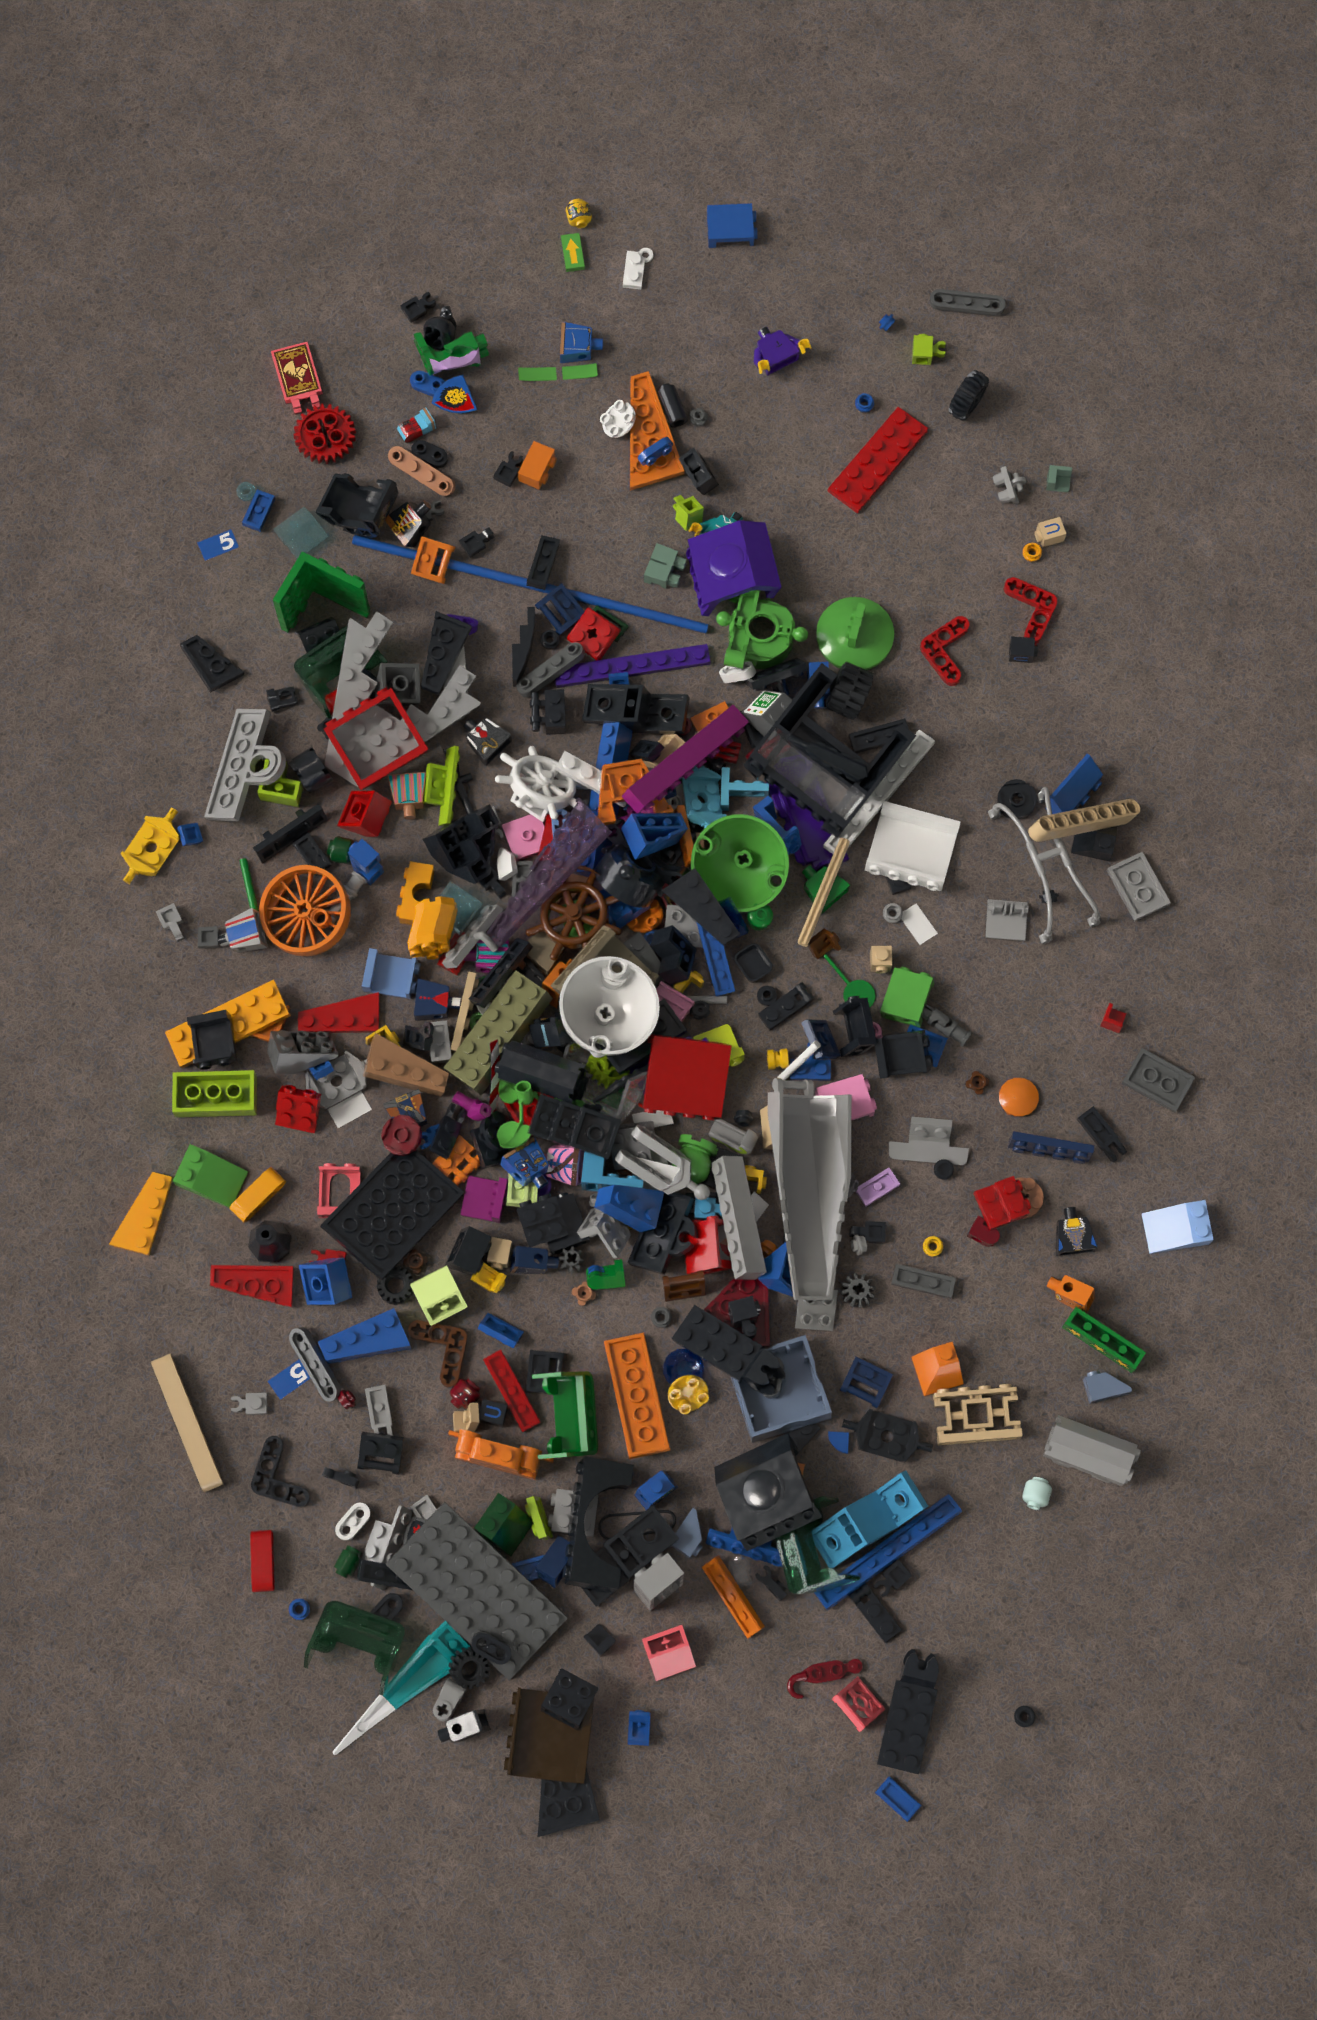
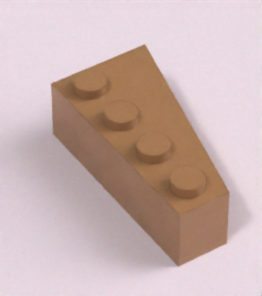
M376 1033L372 1038L363 1076L412 1090L419 1089L420 1092L439 1097L444 1094L449 1075L446 1071Z

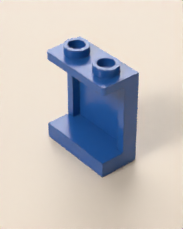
M752 203L707 205L709 248H716L717 242L750 241V246H754V239H757V228L753 226V222H756V211L752 210Z
M769 796L765 797L753 807L755 817L766 821L777 830L786 845L788 855L797 852L802 845L798 828L793 826L790 830L785 831L776 822L777 815L773 800Z

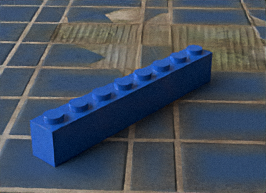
M620 722L604 723L595 768L602 771V766L605 764L627 761L633 731ZM591 790L578 865L592 870L595 869L604 855L601 850L613 844L604 834L607 825L597 826L599 794ZM612 803L615 817L617 819L619 805L616 803ZM577 869V872L585 877H589L591 873Z

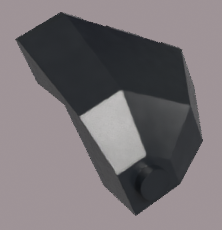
M488 804L439 828L423 838V841L431 856L447 872L476 884L490 875L491 866L489 865L491 856L494 854L496 842L494 836L495 830L498 829L499 820L491 805Z

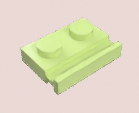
M508 1173L506 1206L520 1207L519 1203L531 1200L532 1203L537 1202L538 1188L531 1182L526 1186H522Z

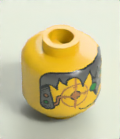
M574 199L569 202V205L566 207L569 224L579 229L585 228L592 220L588 202L582 199Z

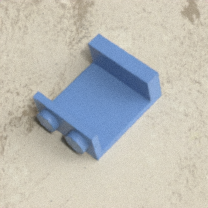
M369 948L362 989L364 992H379L382 995L411 999V994L416 992L417 982H414L415 974L419 975L421 963H418L417 958L407 959L378 954L377 949Z

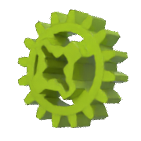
M591 1054L587 1059L586 1066L590 1068V1073L588 1074L593 1075L591 1079L598 1080L597 1085L603 1083L606 1089L615 1080H620L630 1072L628 1070L619 1076L606 1056L596 1058Z

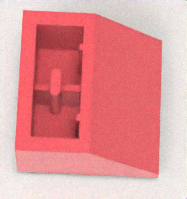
M682 1625L642 1639L656 1681L696 1667Z

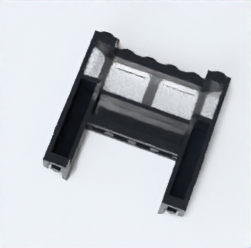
M821 663L753 750L743 766L756 780L763 775L767 783L772 786L775 784L779 787L780 793L785 797H792L796 800L795 804L803 810L806 808L812 813L811 816L818 822L822 820L824 822L820 828L821 830L838 838L899 760L916 735L900 724L870 764L808 717L837 677L836 673ZM791 733L807 742L823 743L825 748L832 747L839 754L843 752L850 755L851 759L857 758L862 760L867 765L869 777L859 782L847 779L844 773L838 774L833 771L832 766H824L821 760L816 761L810 758V754L805 749L787 741L789 734Z

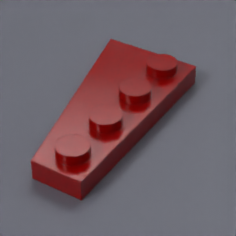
M379 992L300 1011L298 1012V1031L373 1033L379 1029L380 994Z
M211 1265L210 1286L292 1308L294 1267Z

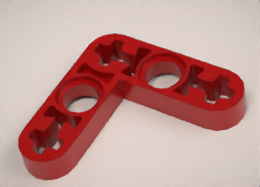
M1011 577L1005 582L1004 592L1012 598L1035 607L1024 637L1030 638L1034 627L1038 628L1036 637H1034L1035 644H1037L1041 640L1056 608L1057 597L1030 583ZM1012 584H1016V587L1013 589V591L1010 590V586ZM1024 587L1022 595H1020L1019 592L1021 588ZM1027 591H1033L1036 594V597L1034 599H1028L1025 596V593ZM1039 594L1042 595L1040 602H1037ZM1050 599L1051 604H1049V606H1046L1045 601ZM1037 615H1043L1046 618V621L1044 623H1038L1035 620V617Z
M964 616L955 617L926 636L920 644L922 654L944 683L949 686H955L959 683L961 672L943 648L968 632L969 621ZM957 622L960 624L964 623V629L961 627L955 630L956 635H954L953 629L957 627ZM942 632H947L950 635V638L948 640H942L939 637V634ZM926 643H928L929 645H930V644H933L932 650H933L934 653H935L933 656H932V653H933V652L931 651V649H930V648H927V649L925 648ZM942 657L946 663L943 666H939L935 663V659ZM948 666H950L948 669L950 674H956L955 680L953 678L948 679L949 673L945 670Z

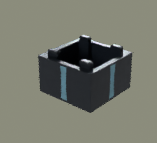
M560 1011L555 1012V1016L544 1020L540 1018L534 1019V1023L529 1025L534 1048L561 1046L574 1041L563 1026Z

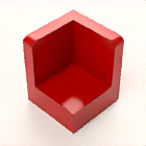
M1109 1003L1100 1027L1119 1033L1122 1029L1126 1013L1113 1009V1004Z

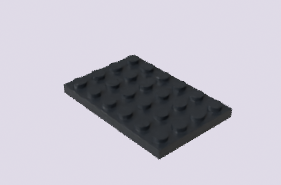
M417 1150L404 1156L390 1153L321 1224V1228L382 1281L464 1195V1191Z

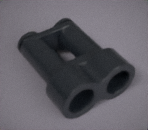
M294 686L274 690V688L266 690L271 712L298 704L297 697H294ZM287 695L292 696V698L280 700L279 698Z

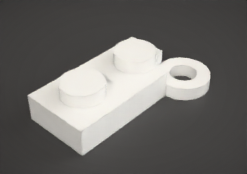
M642 248L639 253L627 251L623 288L642 289L645 263L653 259L651 249ZM648 253L649 257L644 258L642 254Z

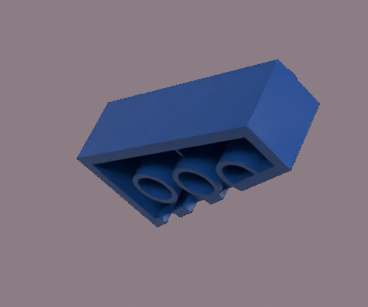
M394 1308L318 1341L328 1364L412 1349Z

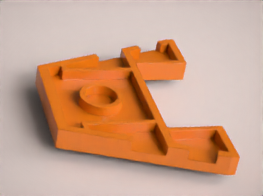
M642 759L602 766L597 826L614 824L616 822L612 803L624 802L625 800L622 798V795L626 790L649 772ZM665 798L660 801L658 799L653 801L654 806L652 808L654 813H673L672 806L667 803Z

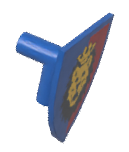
M459 375L445 381L438 388L432 400V404L448 412L466 413L477 410L464 375Z

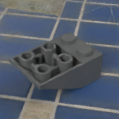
M285 1030L270 1032L267 1053L275 1074H296L338 1057V1052L329 1032H287Z

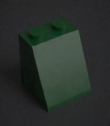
M498 1493L474 1529L484 1539L509 1556H512L534 1523L532 1518L516 1504Z

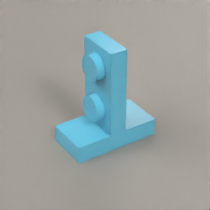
M722 767V811H729V796H768L769 783L763 781L745 783L742 780L730 783V768Z

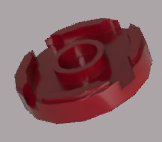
M397 1115L385 1123L381 1138L388 1151L394 1155L404 1156L411 1154L418 1148L422 1139V1131L418 1122L410 1116Z

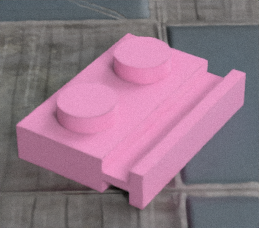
M661 981L656 988L659 1001L665 998L677 1017L683 1022L695 1002Z

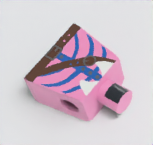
M553 1145L548 1148L547 1154L543 1153L549 1164L546 1172L547 1177L572 1186L581 1184L584 1152L563 1145Z

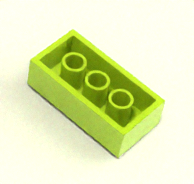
M254 1070L173 1072L172 1112L176 1118L257 1115V1075Z

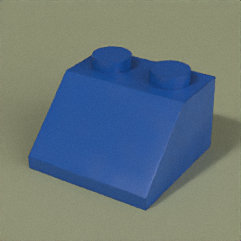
M328 1258L299 1265L307 1305H335L353 1298L344 1258Z

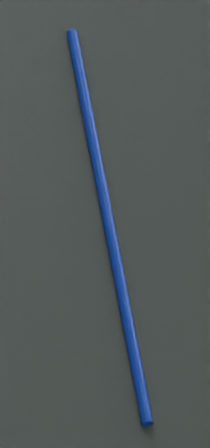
M354 535L352 540L353 545L415 560L417 553L413 549ZM437 556L436 566H440L442 557ZM450 559L447 567L448 569L547 594L558 587L547 584L546 589L543 590L526 586L527 578ZM567 589L573 598L579 602L597 605L602 608L705 634L708 630L709 624Z

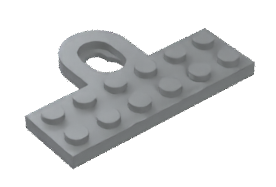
M236 709L204 817L206 819L239 821L249 785H269L278 780L286 766L284 753L275 746L262 745L271 714L267 709ZM266 758L270 760L268 768L255 773V765L260 759Z

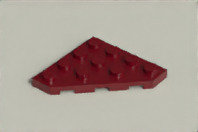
M734 1278L709 1303L704 1311L732 1327L727 1310L728 1302L753 1296L754 1301L758 1300L761 1312L757 1323H753L757 1328V1332L752 1340L762 1345V1347H770L768 1288L758 1278L755 1280ZM742 1327L734 1328L743 1334Z

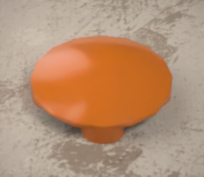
M655 899L650 905V909L627 923L628 928L640 933L650 932L657 928L663 918V909L658 900Z
M1012 1078L1002 1085L999 1092V1102L1008 1115L1023 1117L1031 1114L1036 1109L1039 1102V1093L1031 1081L1025 1078Z

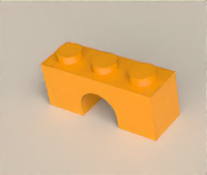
M410 861L409 868H405L404 879H406V884L401 887L400 898H403L402 904L397 906L396 916L399 917L400 923L413 924L416 913L415 905L419 903V901L414 899V894L419 889H431L435 872L434 865Z

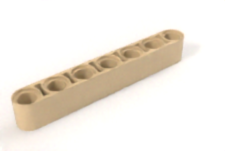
M1126 799L1040 817L1029 828L1028 833L1034 841L1042 842L1124 825L1139 814L1140 806L1135 800Z
M171 1353L151 1361L203 1492L205 1493L223 1485L222 1478Z

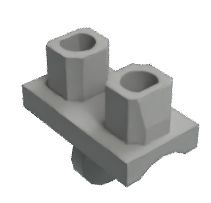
M1004 466L1000 468V473L993 476V480L997 488L1006 485L1007 488L998 492L1000 502L1002 504L1012 502L1015 505L1019 503L1015 488H1017L1018 492H1022V486L1027 481L1025 477H1019L1018 473L1013 474L1014 479L1012 480L1010 471Z

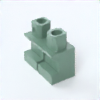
M656 543L651 560L644 573V582L648 584L655 583L665 589L667 585L678 587L681 576L672 572L674 569L684 571L687 560L678 556V551Z

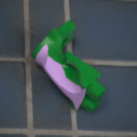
M421 332L413 334L414 343L421 356L425 370H427L430 376L442 370H451L465 366L478 367L481 365L480 359L489 355L486 347L488 343L483 333L475 337L472 332L464 333L458 339L444 345L445 350L436 351L427 345Z

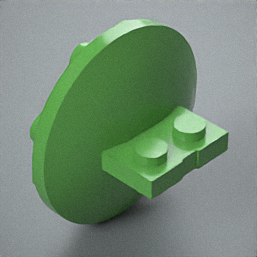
M848 597L834 602L822 613L817 624L816 640L822 655L835 667L841 668L845 662H849L869 670L879 665L890 653L894 641V627L888 613L879 604L866 598Z

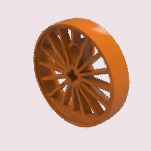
M298 865L280 872L269 882L261 897L259 917L265 934L278 948L296 956H314L331 949L343 937L350 922L351 904L345 887L333 874L317 866ZM308 874L305 897L299 875ZM313 875H321L322 878L311 896ZM294 879L296 880L301 900L289 888ZM330 879L334 885L317 898L326 880ZM286 890L294 898L296 904L282 897ZM338 890L340 898L320 904L334 891ZM281 900L294 908H281L277 906ZM341 903V912L325 911L323 909ZM303 908L308 909L307 912H302ZM275 911H276V912H290V913H292V914H289V915H286V916H283V917H280V918L271 920ZM325 915V921L320 924L317 923L318 917ZM331 915L340 916L337 925L331 923ZM292 919L277 933H273L272 925ZM312 923L325 937L319 943L316 942ZM295 925L286 943H281L278 938ZM308 925L313 946L304 947ZM329 926L333 927L334 930L327 936L323 929ZM301 927L299 948L291 947L290 945Z

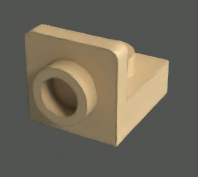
M470 1403L467 1410L454 1411V1431L459 1432L460 1429L475 1432L479 1424L478 1403Z

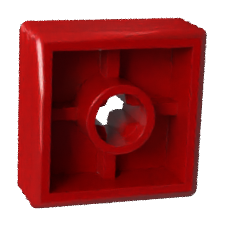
M588 607L567 636V640L571 643H580L585 653L598 661L602 659L621 630ZM596 630L597 637L590 639V632Z

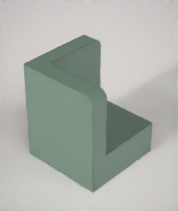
M1050 465L1047 473L1046 490L1069 492L1072 467Z

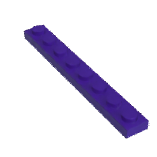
M703 644L579 663L555 679L556 688L609 680L608 674L628 672V677L710 665L708 645Z

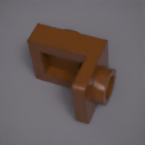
M825 928L814 935L808 944L812 955L817 960L832 948L837 951L841 950L838 943L840 941L839 937L835 932H829Z

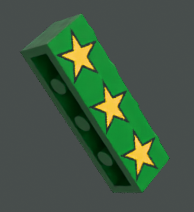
M1078 1307L1074 1308L1062 1326L1063 1329L1130 1373L1135 1371L1146 1354L1145 1351Z

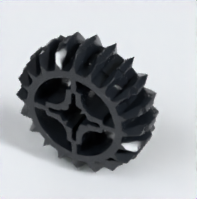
M971 371L954 394L949 405V413L961 421L967 419L984 396L989 384V378L981 371Z

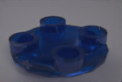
M677 1349L671 1352L663 1364V1374L670 1384L685 1375H695L702 1378L704 1373V1365L701 1358L687 1349Z

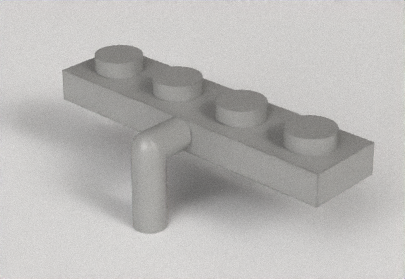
M499 905L485 906L480 911L481 915L478 919L469 925V930L458 938L456 946L446 953V958L442 964L446 968H457L479 940H482L492 952H495L499 947L486 934V931L503 909Z

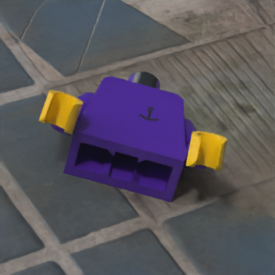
M764 327L758 332L761 339L757 341L753 362L759 369V374H762V370H765L768 376L799 360V352L801 351L804 354L806 353V348L811 349L812 347L808 339L799 340L784 334L781 330L771 334L768 327Z

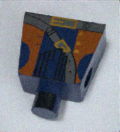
M419 1089L383 1103L385 1111L390 1118H394L397 1115H406L416 1120L420 1127L428 1124Z

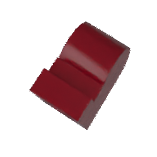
M977 1216L967 1237L986 1247L994 1246L999 1240V1231L996 1228L989 1231L988 1227L983 1225L985 1219Z

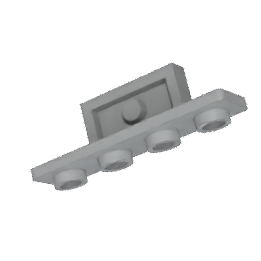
M399 1505L392 1525L375 1520L362 1559L386 1564L401 1548L406 1528L412 1519L413 1511ZM371 1583V1586L385 1591L387 1587L385 1585Z

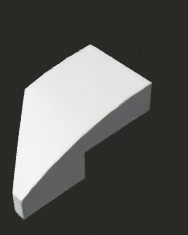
M502 847L498 851L497 869L499 880L505 881L518 873L515 860L518 855Z

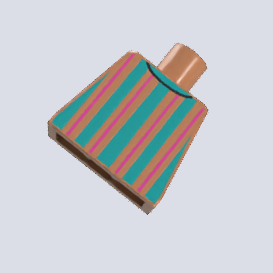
M425 772L388 775L396 810L404 811V819L406 820L415 819V809L424 808Z

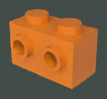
M533 441L518 471V481L540 490L542 484L545 485L548 480L549 469L554 468L556 464L555 449Z

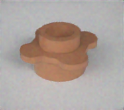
M586 1281L577 1288L574 1287L572 1289V1295L576 1296L580 1306H584L587 1301L596 1298V1293L588 1287Z

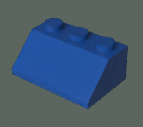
M1089 754L1085 755L1051 794L1052 814L1076 810L1080 804L1084 806L1090 799L1088 795L1091 791L1096 792L1102 785L1101 779L1103 774Z

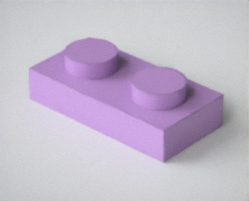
M887 1168L858 1186L856 1193L865 1207L899 1187L900 1183L891 1169Z

